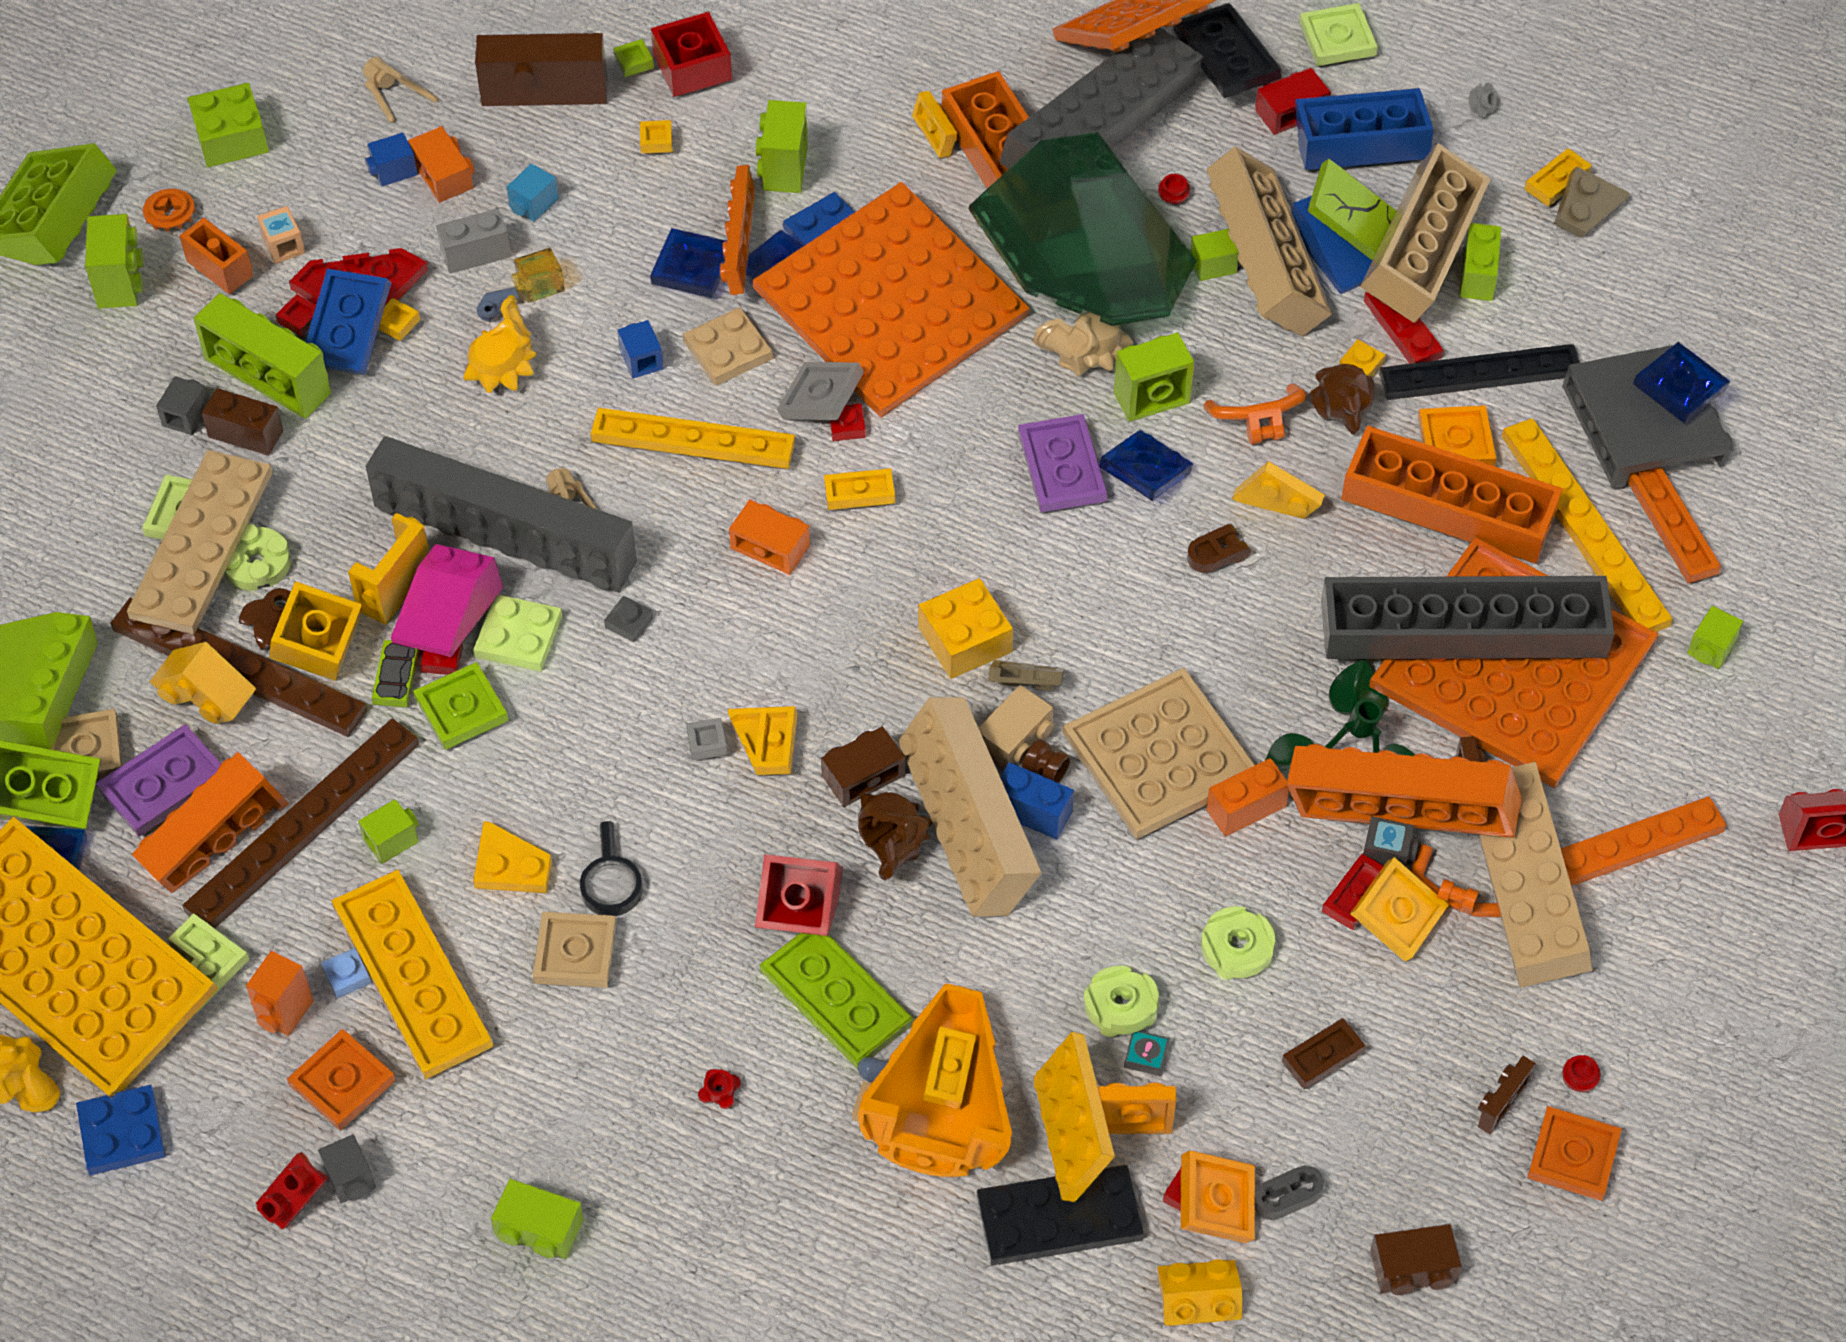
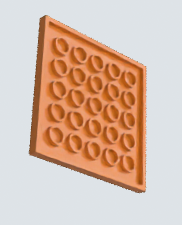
M902 181L753 280V288L825 362L860 364L864 373L854 392L880 418L1029 315L1030 310Z
M1475 537L1447 576L1548 575ZM1611 609L1614 637L1608 658L1385 659L1370 679L1369 687L1460 737L1474 736L1476 746L1514 767L1536 762L1541 781L1555 789L1655 644L1658 633Z

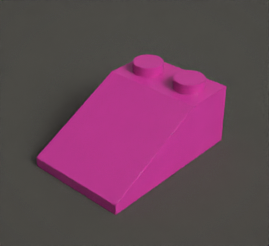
M435 544L416 570L391 635L392 643L451 657L504 588L495 558Z

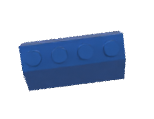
M1420 88L1295 100L1298 144L1305 170L1320 169L1321 164L1328 159L1332 160L1339 167L1420 160L1425 159L1431 152L1434 129Z

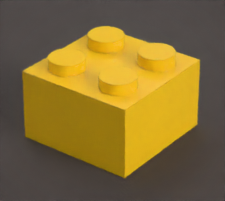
M980 578L918 604V628L950 679L1012 653L1013 628Z
M295 581L271 639L269 658L336 681L358 627L362 604Z

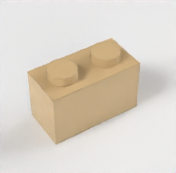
M1019 685L978 727L993 762L1003 770H1005L1009 762L1014 765L1017 763L1022 764L1031 745L1037 739H1047L1054 728L1053 707L1022 685Z

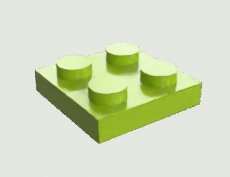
M477 662L413 690L416 702L444 750L509 721L505 708Z

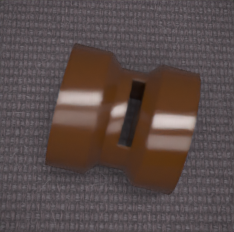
M1037 739L1027 751L1022 768L1059 783L1070 766L1071 756L1063 751L1054 752L1049 743L1042 739Z

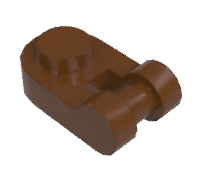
M1227 524L1193 540L1188 546L1187 561L1194 570L1208 573L1232 562H1242L1251 554V549L1245 541L1239 540V533L1232 524ZM1221 544L1227 545V547L1223 549Z

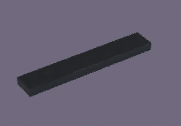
M1574 344L1380 367L1379 376L1386 400L1564 379L1569 365L1580 363Z

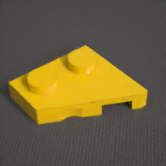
M795 706L728 709L730 720L756 775L791 774L798 716Z
M483 821L473 879L475 889L547 893L552 865L551 855L495 824Z

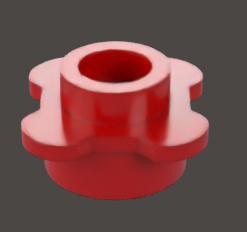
M711 1069L705 1074L704 1087L698 1091V1098L703 1103L713 1102L719 1104L722 1109H728L734 1104L733 1095L741 1087V1080L737 1075H731L726 1070ZM721 1086L723 1090L717 1091L716 1088Z

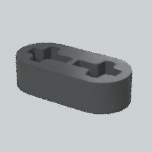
M1300 1166L1263 1182L1255 1192L1256 1213L1266 1220H1277L1314 1204L1322 1194L1324 1182L1322 1174L1311 1166ZM1303 1179L1306 1184L1313 1183L1312 1190L1308 1192L1305 1187L1297 1189L1300 1180ZM1267 1194L1273 1199L1280 1197L1276 1207L1271 1202L1264 1204Z

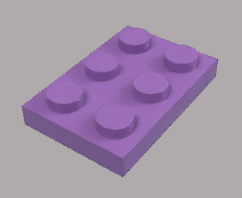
M1084 414L1018 425V435L1040 513L1105 502L1107 500L1106 488Z
M184 724L98 781L96 785L103 797L136 835L140 837L164 821L172 811L180 808L199 785L205 783L218 771L221 763L192 730Z

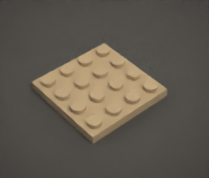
M1185 668L1175 671L1063 725V735L1136 840L1207 805L1209 787L1255 766Z

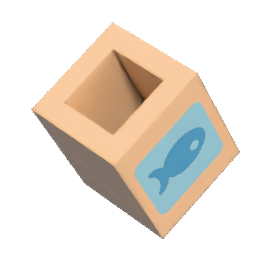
M288 206L257 216L262 239L274 264L305 254L301 233Z

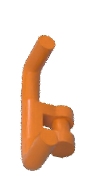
M1291 383L1286 389L1288 395L1279 400L1249 406H1220L1213 400H1207L1203 407L1209 415L1216 419L1246 420L1248 441L1253 445L1261 443L1264 439H1283L1285 434L1281 413L1303 403L1307 396L1305 390L1297 384ZM1269 417V425L1260 427L1259 419Z
M1420 844L1410 871L1438 895L1437 898L1449 904L1448 907L1471 916L1500 917L1497 903L1477 902L1479 891L1471 888L1465 890L1454 886L1455 882L1447 879L1443 880L1440 888L1430 881L1424 873L1433 849L1427 845Z

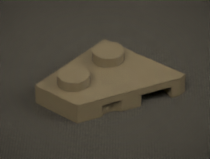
M1576 166L1570 172L1554 225L1582 238L1629 197L1630 192Z
M994 660L989 668L988 681L998 682V684L1006 686H1019V683L1033 684L1035 689L1052 691L1054 686H1061L1064 668Z

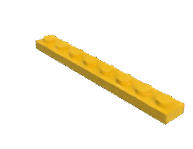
M1530 418L1504 428L1502 438L1530 478L1563 488L1556 517L1596 575L1607 576L1609 594L1624 616L1654 632L1670 627L1672 617L1535 420Z

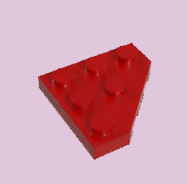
M403 248L389 249V254L370 256L368 252L343 256L341 261L324 263L323 259L310 260L289 280V285L292 291L317 304L327 269L383 277L391 282L386 300L387 304L392 298L399 300L428 271L427 262Z

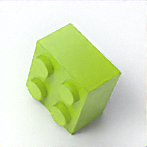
M249 82L187 97L207 168L269 153L263 125Z
M768 100L766 113L761 112L759 128L763 134L762 137L757 136L756 156H761V158H758L757 177L763 178V191L801 193L808 151L806 102Z
M127 214L87 216L85 269L98 309L137 306L138 293L143 292V279L141 273H139V268L144 267L142 248H137V229L130 226Z
M1179 333L1159 336L1154 340L1138 345H1130L1116 351L1113 393L1129 422L1190 403L1194 360Z

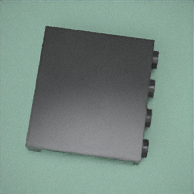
M1680 344L1569 365L1562 387L1613 489L1624 487L1630 473L1714 457L1718 466L1724 467L1732 450L1731 437L1724 431L1716 408L1711 406L1706 396L1705 387L1701 381H1698L1693 371L1692 362L1684 354Z

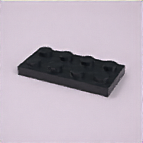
M1230 2L1181 18L1182 21L1173 26L1174 32L1181 42L1203 56L1200 67L1223 98L1235 96L1282 79L1281 68Z
M1128 1164L1104 1168L1075 1202L1061 1199L1055 1176L977 1189L976 1196L991 1266L1143 1241L1144 1233Z

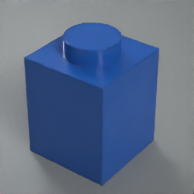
M403 132L367 143L370 157L365 158L366 166L370 176H377L381 187L417 176L414 154Z
M649 320L617 329L619 350L632 379L663 370L662 349Z

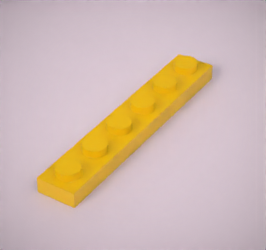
M599 407L597 408L590 433L591 442L789 469L795 446V434Z

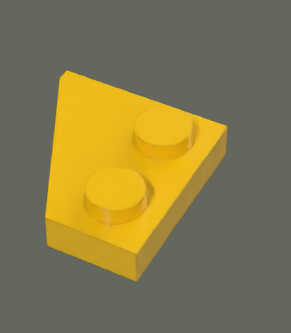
M1268 461L1235 488L1232 499L1236 502L1305 519L1322 505L1325 494Z

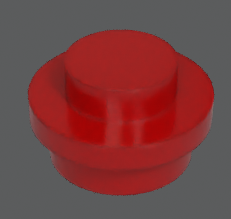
M1176 173L1168 174L1159 183L1158 194L1165 202L1178 204L1184 202L1189 197L1190 185L1184 176Z
M1577 1055L1568 1059L1562 1069L1563 1081L1570 1089L1577 1092L1593 1090L1598 1085L1601 1076L1597 1063L1586 1055Z

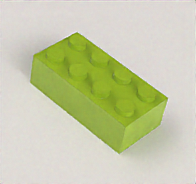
M219 293L193 318L206 361L302 418L306 419L331 394L328 374L323 359L324 355L319 347L313 343L307 344L297 338L289 329H282L271 323L265 315L261 313L256 314L247 309L239 300L235 298L230 299Z

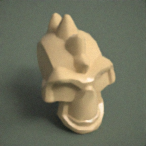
M1091 310L1086 314L1081 313L1074 326L1066 324L1061 318L1049 320L1036 329V334L1032 339L1036 346L1059 354V365L1062 368L1073 371L1076 376L1083 375L1089 368L1100 366L1108 371H1112L1114 369V362H1116V351L1133 344L1131 338L1121 330V321L1101 310Z

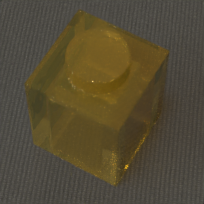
M551 247L514 259L516 273L511 274L512 281L517 292H523L528 303L565 291L562 269Z

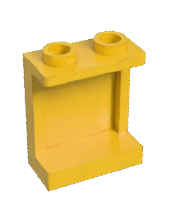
M395 513L391 518L396 542L375 569L372 570L355 562L348 571L355 602L362 604L361 613L385 625L388 624L405 602L416 570L429 553L424 525L413 517H404L398 513Z

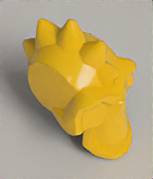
M509 295L501 304L500 309L503 321L488 332L485 330L481 331L482 335L474 339L469 345L467 354L468 364L463 379L467 381H480L487 393H491L500 383L512 391H516L518 389V375L531 376L534 374L529 362L536 356V352L531 347V333L523 323L517 299L513 295Z
M0 1034V1104L9 1103L15 1097L21 1110L35 1113L52 1109L61 1094L55 1081L38 1067L42 1051L31 1041L30 1037L24 1036L14 1039Z

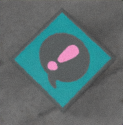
M1143 1031L1132 1033L1124 1068L1161 1076L1169 1038Z

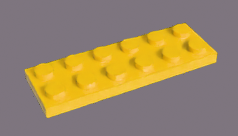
M398 869L331 900L338 918L354 948H356L362 963L425 1080L493 1047L491 1037Z

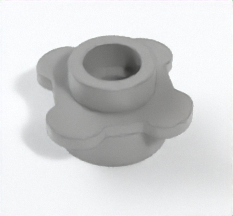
M1490 82L1485 83L1484 87L1476 86L1470 91L1469 105L1474 113L1484 117L1487 112L1489 114L1495 112L1497 96Z

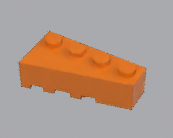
M237 751L231 758L222 762L218 771L205 783L199 785L180 808L172 811L166 817L165 822L152 835L146 836L132 853V856L172 894L208 867L210 856L214 853L219 854L229 851L236 845L235 839L239 834L249 827L255 831L265 823L264 815L274 808L280 812L289 803Z

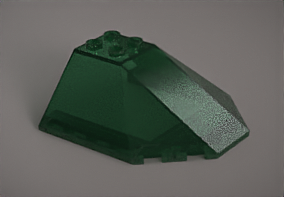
M1098 132L1041 140L976 198L968 208L1027 294L1038 297L1039 293L1052 297L1057 299L1056 305L1079 314L1083 310L1101 316L1100 322L1111 326L1169 317L1197 262L1137 178Z

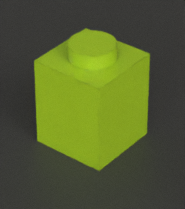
M1229 228L1191 237L1190 259L1199 281L1237 273V256L1239 252L1235 243L1228 235Z
M1711 606L1693 634L1687 654L1696 658L1699 662L1719 670L1738 639L1743 620L1715 606Z
M396 799L358 820L364 842L381 864L419 842L416 827L419 826L417 818L410 808L403 809Z

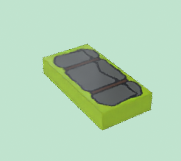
M384 640L371 698L373 705L408 708L420 649L395 644L391 640Z

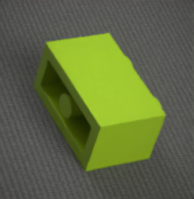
M1470 223L1463 250L1460 298L1492 301L1498 277L1501 226Z
M509 1179L491 1217L494 1234L502 1242L512 1246H517L520 1243L531 1247L537 1254L543 1257L553 1258L557 1256L563 1259L567 1258L584 1221L580 1202L513 1179Z

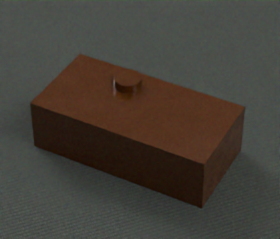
M603 33L477 35L475 67L482 106L607 104L608 74Z

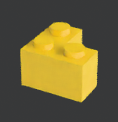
M207 642L173 650L149 681L158 689V695L166 702L176 705L191 701L199 708V713L204 719L215 724L232 721L256 690L245 677Z

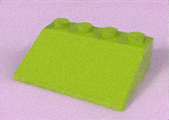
M95 143L34 151L27 154L0 195V256L33 265L55 264L65 257L66 249L72 240L79 235L81 226L87 216L95 210L97 201L110 187V181L118 171Z
M53 612L0 625L1 741L52 749L62 728L61 722L63 717H66L98 645L90 616Z

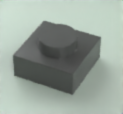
M623 595L604 619L605 628L635 642L653 619V612L651 609Z

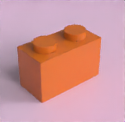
M443 126L408 140L414 154L416 169L439 203L474 189L471 176L475 174L473 164L468 156L463 157L461 155L460 146L454 136L449 137Z
M203 217L179 235L186 261L229 295L254 276L248 251Z
M750 499L729 528L731 549L788 575L792 573L810 547L809 525H806L796 517H788L779 513L767 504H759Z
M1269 758L1209 787L1206 811L1226 837L1285 808L1289 793L1287 780L1273 760Z
M273 951L269 952L246 984L257 1023L271 1033L278 1031L289 1037L314 1002L303 966Z

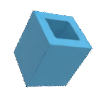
M532 163L506 186L511 210L515 214L525 216L533 222L559 199L556 177Z

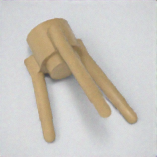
M380 57L369 59L363 67V75L368 79L365 87L372 92L389 122H394L395 119L378 88L390 87L395 79L432 102H438V98L404 77Z
M558 468L547 475L548 493L571 501L575 498V495H578L586 506L597 509L583 490L581 482L574 481L571 471L566 468Z

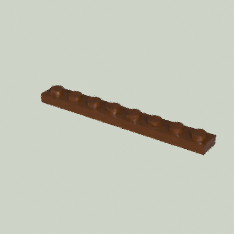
M132 598L127 600L110 622L113 631L167 656L173 650L207 642L256 688L253 695L346 737L351 735L367 712L365 703L197 628L193 635L129 619L127 609Z
M391 718L182 905L184 912L188 916L194 913L215 929L419 745L418 738Z

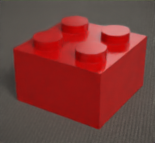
M709 11L650 28L653 56L673 97L732 80L731 54Z

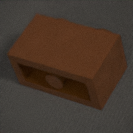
M216 388L202 411L209 438L267 456L270 455L283 433L277 406Z
M881 726L874 731H866L860 734L856 740L842 747L838 746L829 750L825 756L821 757L822 777L841 805L846 807L861 799L862 794H871L904 777L905 756L884 727Z
M1451 1224L1375 1234L1370 1249L1380 1294L1392 1292L1394 1295H1405L1417 1288L1430 1287L1434 1290L1445 1289L1453 1285V1283H1457L1462 1267Z

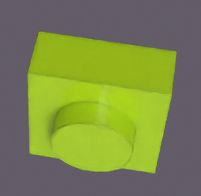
M643 39L613 48L614 57L625 77L654 68V60Z

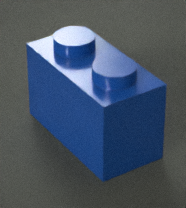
M1009 762L1000 778L1020 824L1057 840L1073 812L1074 789Z

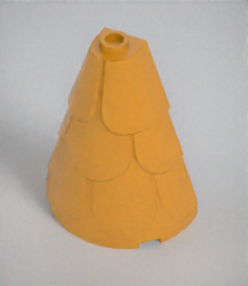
M945 983L912 1023L910 1033L890 1055L889 1062L862 1095L858 1122L863 1136L866 1140L872 1139L879 1146V1154L903 1168L932 1176H967L969 1169L981 1166L982 1169L987 1170L1004 1158L1010 1148L1012 1130L1002 1093L1003 1083L994 1054L996 1043L982 992ZM940 1026L976 1035L960 1109L923 1100L935 1041Z

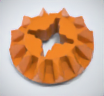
M170 188L157 191L145 201L143 206V215L146 223L151 224L155 230L164 228L167 232L172 227L181 229L182 224L190 223L192 214L196 213L192 197L180 189ZM170 204H172L174 211L171 212V215L166 216L165 213L170 208Z

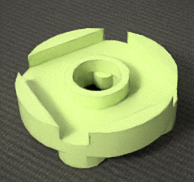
M248 524L224 572L228 581L235 587L248 591L259 590L258 586L268 583L270 587L279 583L286 576L291 565L286 539L272 529ZM260 554L263 558L261 561L255 560L253 563H249V557Z
M1232 906L1215 912L1209 918L1201 937V951L1205 961L1211 968L1216 970L1219 977L1227 980L1247 978L1260 973L1271 964L1276 939L1272 925L1263 915L1258 913L1256 916L1253 913L1246 912L1247 908ZM1233 936L1248 942L1244 944L1243 948H1236L1230 945Z
M1112 966L1097 972L1091 978L1092 983L1084 992V1008L1088 1019L1095 1026L1099 1027L1101 1034L1108 1037H1114L1118 1034H1131L1155 1023L1159 1007V992L1155 981L1143 971L1142 975L1131 972V967ZM1122 995L1124 1000L1131 999L1126 1004L1115 1003L1116 996Z

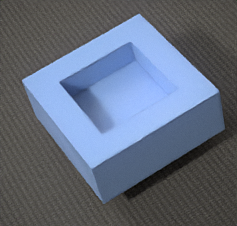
M356 948L321 962L323 971L336 998L371 984L370 977Z

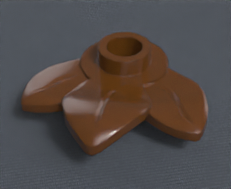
M284 588L273 589L266 594L264 599L251 601L243 607L239 616V623L246 626H254V638L259 649L265 650L270 647L271 639L284 610V607H277L274 603L278 600L287 602L290 590Z

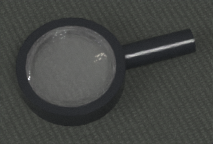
M604 821L600 823L602 857L591 862L582 872L580 892L586 907L595 914L620 916L632 910L640 901L643 891L642 879L638 868L631 861L616 856L614 823Z

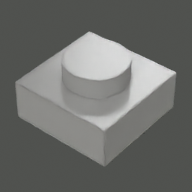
M721 718L686 723L692 761L728 755Z

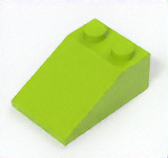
M0 740V819L10 820L14 816L23 823L86 830L101 759Z

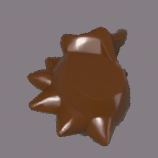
M1339 364L1317 371L1315 378L1319 382V386L1309 393L1314 408L1324 420L1334 419L1342 421L1347 430L1354 435L1359 431L1362 415L1371 409L1374 401V381L1372 377L1365 375L1363 369L1353 364Z
M883 792L878 795L862 794L861 809L858 813L859 833L866 846L877 854L882 863L879 868V876L883 880H889L906 861L918 859L921 843L930 839L926 831L932 824L930 818L925 815H918L920 808L918 802H909L905 797L893 792Z

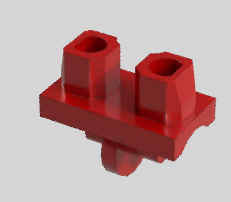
M303 1152L297 1153L255 1203L257 1211L270 1223L274 1222L281 1230L286 1229L329 1178L317 1170Z

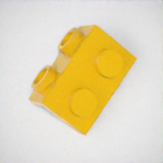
M1216 1259L1201 1263H1173L1171 1265L1157 1266V1280L1163 1301V1320L1166 1326L1232 1321L1242 1318V1286L1235 1260L1224 1261Z

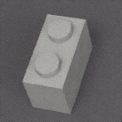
M499 208L436 225L440 250L449 274L512 257L508 231Z

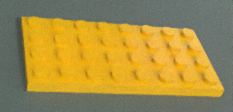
M13 816L0 830V1004L102 1092L112 1098L116 1093L122 1092L219 988L213 981Z

